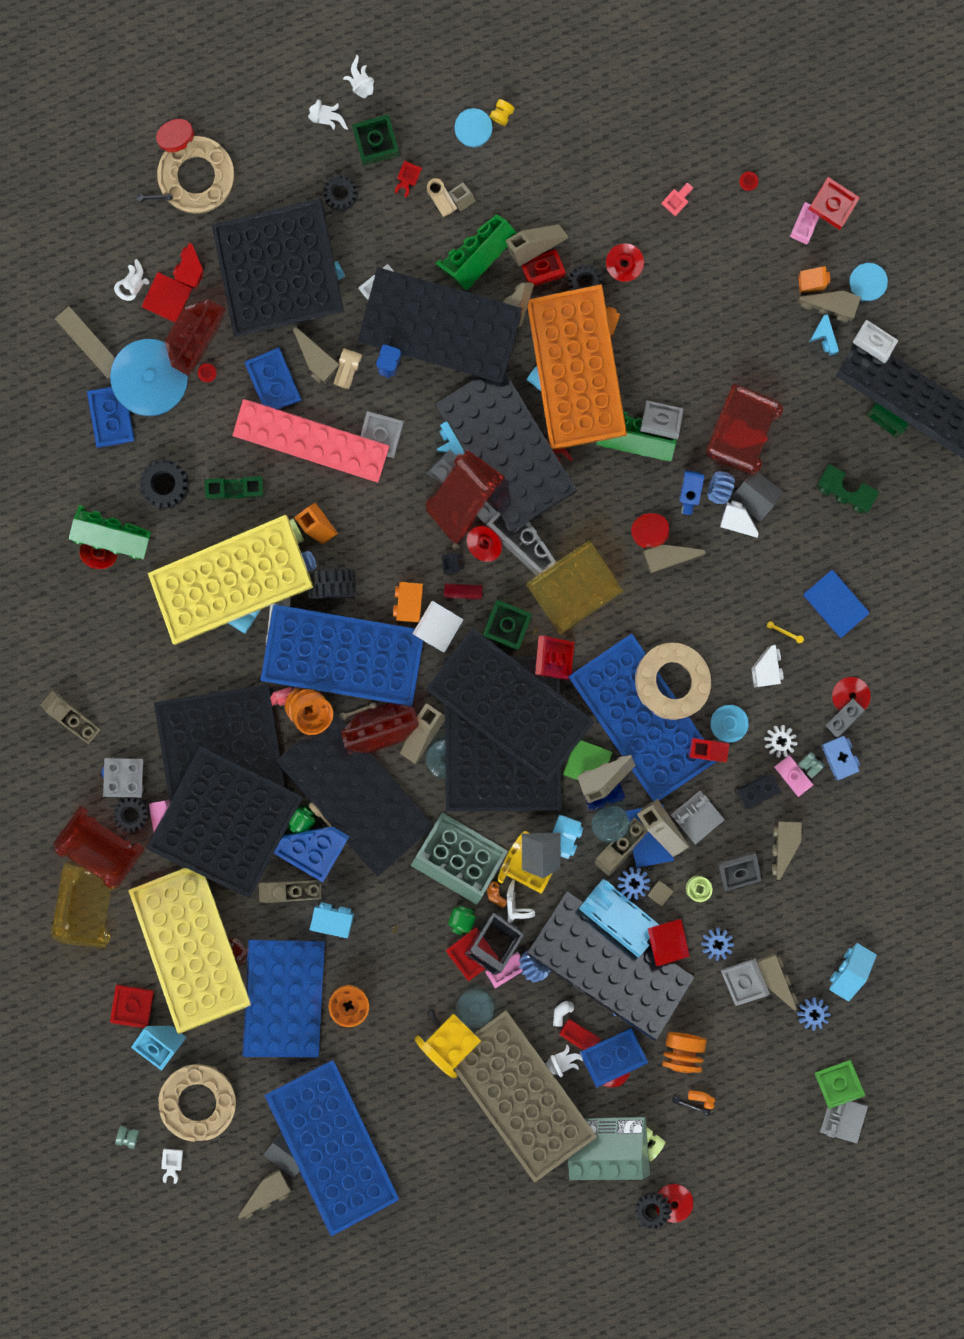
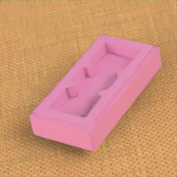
M805 202L790 237L807 245L819 216L808 210L811 204Z
M790 755L774 766L797 797L813 786Z
M519 952L511 956L501 973L494 975L488 970L485 971L495 988L523 972L519 968L521 965L519 962L521 958Z

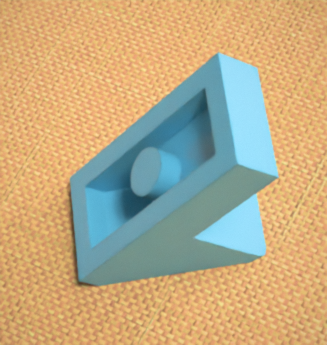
M824 315L809 342L824 338L825 341H822L823 349L831 356L837 354L839 350L829 317Z
M446 421L441 424L442 430L439 432L444 441L448 440L449 442L439 447L437 452L446 453L450 449L458 457H466L448 422Z

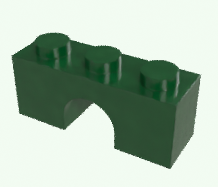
M830 464L827 465L816 485L819 487L818 491L827 496L829 494L835 496V500L843 505H846V503L853 506L852 510L859 514H863V512L868 513L879 491L862 483L856 492H847L842 486V480L846 473Z
M262 476L243 477L241 479H204L205 499L207 500L265 497L264 478Z

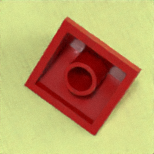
M556 249L544 252L521 265L526 283L532 282L534 284L533 287L565 277V269Z

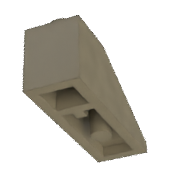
M295 327L293 331L308 367L312 372L311 377L318 383L322 381L326 384L338 370L339 364Z
M660 545L654 548L647 546L646 550L643 551L650 574L706 554L705 550L669 545Z

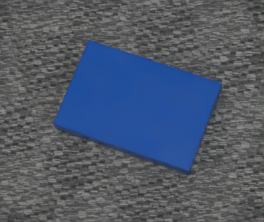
M280 347L244 362L262 405L280 410L302 401Z
M112 387L87 391L96 448L135 442L130 411L117 400Z
M833 570L828 572L803 594L839 638H842L869 614V611Z
M642 808L625 811L628 824L634 818L642 823L637 815ZM650 832L644 836L633 850L636 868L674 861L673 856Z
M632 1028L580 1052L596 1088L649 1063Z

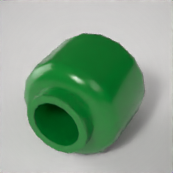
M298 806L289 822V829L294 833L310 831L316 823L314 812L308 806Z
M461 905L459 908H454L448 920V925L452 927L451 931L462 935L463 932H471L476 920V916L473 914L474 911Z

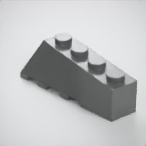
M450 449L425 472L448 487L484 523H487L498 512L479 477Z

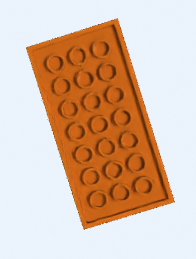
M596 285L530 299L528 313L549 442L552 450L627 436L603 286Z

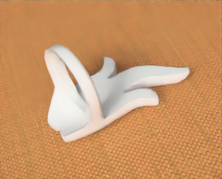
M356 55L351 66L353 78L345 76L343 80L350 81L353 92L362 98H366L368 95L373 94L374 79L368 77L365 73L367 65L361 68V74L358 72L357 64L359 58Z
M317 99L316 104L309 108L310 114L308 117L314 123L330 125L334 130L335 124L330 120H336L340 122L344 129L348 130L341 115L332 112L338 109V103L330 107L322 105L321 100Z
M135 259V267L132 265L128 266L129 274L126 278L118 281L114 286L115 293L126 301L133 300L143 284H149L148 279L141 280L143 268L137 259ZM123 284L126 289H129L131 295L124 294L119 288L120 285Z
M515 879L511 881L507 892L509 924H512L515 918L525 919L535 916V911L532 909H516Z
M566 1045V1049L563 1052L551 1055L546 1065L552 1074L562 1077V1072L572 1067L579 1070L577 1064H570V1062L576 1059L583 1061L581 1055L576 1053L566 1055L569 1052V1046Z

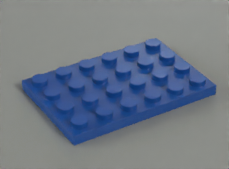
M248 940L246 991L251 1006L246 1007L244 1013L242 1056L319 1057L324 941Z

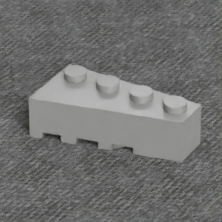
M498 511L486 524L487 527H490L499 535L502 544L540 580L555 565L556 561L530 522L511 532Z

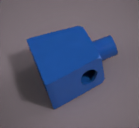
M684 470L679 495V502L683 503L682 514L692 515L694 505H699L705 476L701 472ZM693 491V497L688 498L687 492Z

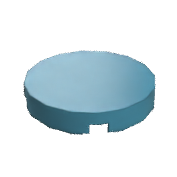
M475 108L467 109L460 113L454 127L458 140L465 146L473 148L485 144L491 137L493 129L488 114Z
M874 263L859 265L853 270L849 278L851 292L854 295L860 296L862 301L877 300L884 294L888 283L886 272Z
M724 705L717 708L710 720L714 736L726 743L742 739L749 727L746 713L735 705Z

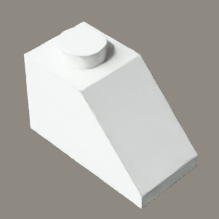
M737 501L727 502L720 527L758 537V530L748 511L742 506L743 504Z

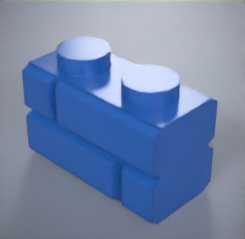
M382 345L380 356L376 363L379 375L386 378L396 375L402 358L399 349Z

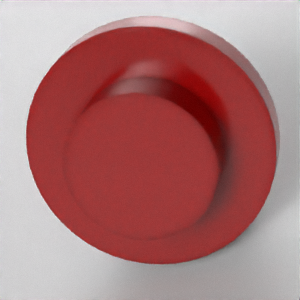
M745 172L741 175L739 184L743 190L752 191L758 185V177L753 172Z
M205 363L198 368L197 374L201 381L209 383L216 378L217 371L212 364Z

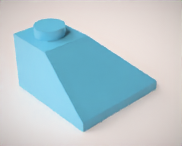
M146 1026L131 1048L162 1071L187 1037L182 1033L178 1034L173 1026Z

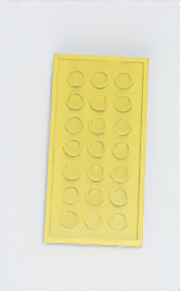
M287 515L148 573L174 645L313 588Z
M183 868L128 890L178 1034L251 1006L206 877Z

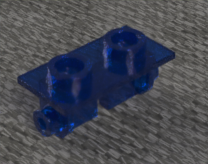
M619 782L606 797L588 803L586 798L585 801L588 809L595 811V809L606 806V803L612 804L623 801L622 799L626 797Z

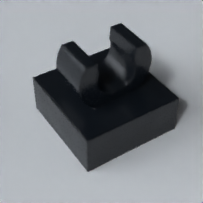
M449 553L441 556L444 574L460 572V570L465 568V566H459L458 559L463 558L462 555Z

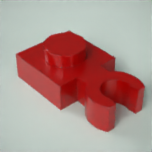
M404 161L397 180L401 181V183L396 186L395 194H398L399 190L403 188L406 190L404 197L407 198L410 194L409 185L415 187L422 168Z

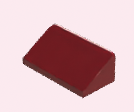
M445 584L444 597L481 600L483 586Z

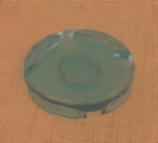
M610 806V808L599 810L594 815L591 825L595 836L599 840L614 842L627 834L630 828V820L622 808Z
M472 989L464 992L459 997L456 1004V1013L466 1026L480 1028L491 1020L494 1014V1004L487 993Z

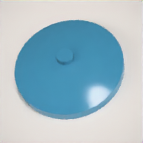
M155 339L138 340L124 347L116 356L110 374L111 387L117 400L129 411L142 416H157L173 409L182 399L188 379L187 369L180 354L167 343Z

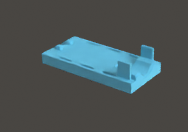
M604 879L599 882L579 908L638 958L649 946L647 941L650 937L647 928L659 925Z

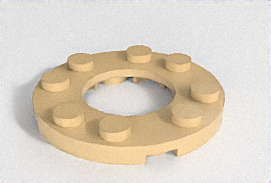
M194 136L192 142H189L185 149L172 153L164 152L158 165V183L163 195L168 193L173 195V199L168 202L177 209L193 214L205 213L220 206L231 193L234 184V167L228 153L220 144L206 137ZM189 158H204L214 168V182L203 193L193 194L187 192L178 182L177 174L179 167Z
M665 643L651 649L639 662L635 675V685L641 702L654 712L653 714L665 719L678 720L691 716L705 704L710 694L711 676L706 662L694 649L680 643ZM671 662L679 663L690 673L691 688L683 698L669 699L659 691L656 684V675L664 664Z
M204 1064L187 1065L173 1072L162 1086L158 1100L160 1116L165 1126L177 1137L193 1142L207 1141L220 1135L229 1126L236 1109L235 1091L229 1079L216 1068ZM193 1084H201L210 1088L216 1098L215 1111L210 1117L201 1121L185 1117L179 1107L181 1092Z

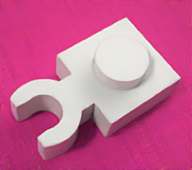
M163 1149L161 1169H167L163 1176L164 1183L167 1182V1177L170 1175L174 1177V1184L177 1183L178 1174L176 1170L181 1171L183 1150Z

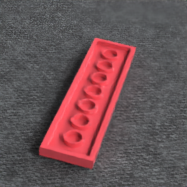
M247 399L242 401L233 432L234 437L374 482H379L390 447V445Z

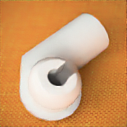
M564 1001L554 1009L553 1026H563V1016L574 1010L572 1002Z

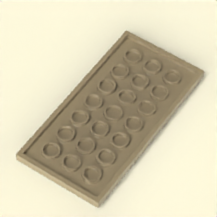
M507 1010L474 1033L481 1042L454 1070L535 1183L598 1136Z

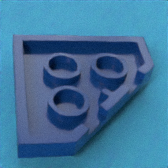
M334 827L284 835L274 854L319 881L324 882L350 836Z

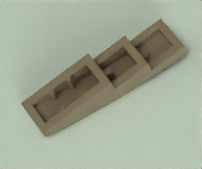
M68 306L54 319L107 378H110L115 357Z

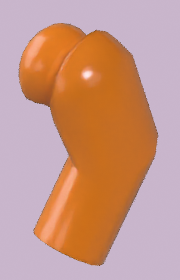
M492 881L487 888L488 899L504 909L507 900L500 896L499 884Z
M689 1091V1100L705 1102L704 1107L706 1109L714 1108V1103L716 1102L714 1097L701 1091Z

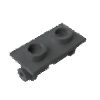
M852 699L826 726L839 738L863 715L865 709Z

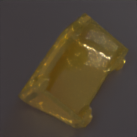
M71 863L64 864L51 931L54 940L64 944L106 949V944L110 940V933L104 927L110 892L118 887L120 883L119 872Z

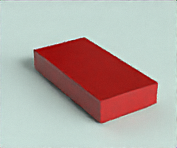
M569 1018L559 1033L561 1037L582 1050H586L601 1041L600 1037Z

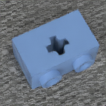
M840 736L821 744L836 780L859 772L858 767L860 763L858 758L851 753L850 749L853 747L849 738L845 739V736ZM840 752L841 754H846L845 762L837 759L840 756Z

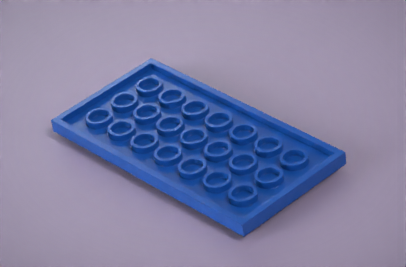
M273 604L260 681L412 706L423 640L413 635L415 630L413 628Z
M630 634L568 677L622 756H632L636 765L632 771L652 801L656 799L660 801L717 761L689 757L691 738L704 740L689 717L678 720L661 718L653 714L654 712L641 702L636 690L635 675L638 664L646 653L633 634ZM657 672L656 684L659 691L669 699H676L661 675Z
M333 1060L264 1095L330 1236L341 1232L399 1200Z

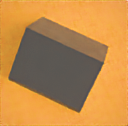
M753 469L730 499L742 503V506L746 508L748 513L761 522L784 492L757 470Z
M561 833L522 834L523 871L544 878L560 869Z
M754 852L717 863L724 891L762 881L757 855Z
M280 1131L263 1156L294 1178L298 1174L299 1169Z

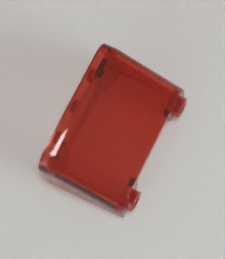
M734 383L709 442L707 456L714 462L755 476L756 471L759 472L762 466L759 454L772 420L781 417L783 404Z
M469 450L463 455L461 453L458 454L453 461L456 465L434 498L431 496L425 504L427 507L426 512L456 545L471 529L473 521L489 497L494 493L496 487L505 478Z
M79 806L54 841V851L61 857H68L103 880V884L110 889L118 888L139 862L145 848L138 843L135 846H131V841L128 840L126 842L95 821L96 818L92 817L90 819V816L87 815L88 810Z

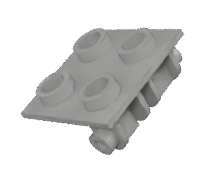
M105 758L103 797L142 798V792L144 791V785H142L143 759Z
M701 791L697 792L671 814L694 844H697L724 821V818Z
M852 1101L828 1109L827 1106L820 1133L827 1134L829 1137H837L857 1143L868 1106Z

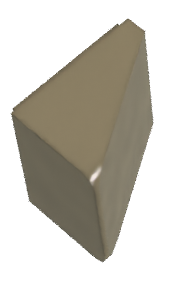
M463 182L448 192L460 212L476 202L473 194Z
M657 880L647 893V896L660 906H663L674 891Z

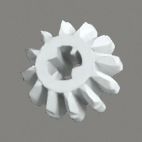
M781 725L780 732L778 727L774 726L775 733L771 730L767 731L771 738L764 737L765 741H770V744H766L765 748L772 747L769 754H773L776 751V757L778 758L781 756V751L783 756L787 757L788 753L786 750L791 753L794 752L790 745H797V742H791V739L796 738V735L789 736L792 729L789 728L785 732V725ZM779 736L785 738L784 746L782 747L780 744H776V740H779L777 737Z

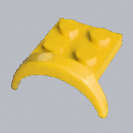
M524 831L518 836L508 852L499 871L498 882L503 883L507 875L542 894L552 874L541 878L522 870V834H529Z
M454 1013L426 1042L419 1035L415 1037V1041L421 1050L444 1073L454 1079L458 1075L453 1069L481 1042Z

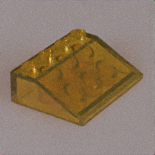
M590 540L526 583L545 615L560 635L623 592L614 575Z

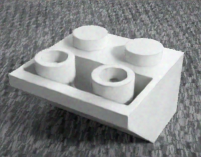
M776 645L767 647L751 668L754 687L781 684L783 671L778 666L781 656L780 650L776 649Z

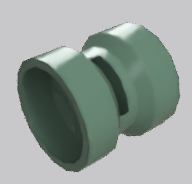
M812 751L798 763L802 769L807 771V775L810 778H813L825 766L822 761H818L815 758V754Z
M120 1126L115 1145H126L130 1149H135L139 1130H128L126 1127Z

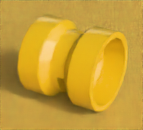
M499 99L496 103V109L491 112L489 117L493 121L506 126L508 117L513 114L515 108L508 102Z

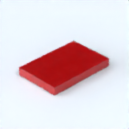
M539 636L535 674L570 680L568 676L572 674L575 643L548 636Z

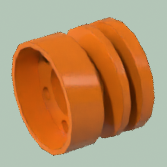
M297 687L288 694L285 700L287 716L304 734H319L327 729L333 720L332 706L319 690Z
M341 986L329 998L330 1016L340 1026H357L368 1015V998L356 986ZM350 1000L352 1001L351 1004L354 1007L353 1009L349 1008V1010L346 1011L345 1006L343 1004L344 1002L348 1003V1001Z
M667 1032L665 1045L673 1048V1052H664L663 1055L671 1058V1060H662V1066L682 1073L702 1072V1066L694 1063H703L704 1059L696 1056V1053L705 1052L707 1039L690 1034Z

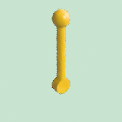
M769 621L767 623V627L769 629L773 628L793 639H796L797 643H802L804 641V638L802 636H796L774 625L772 621Z

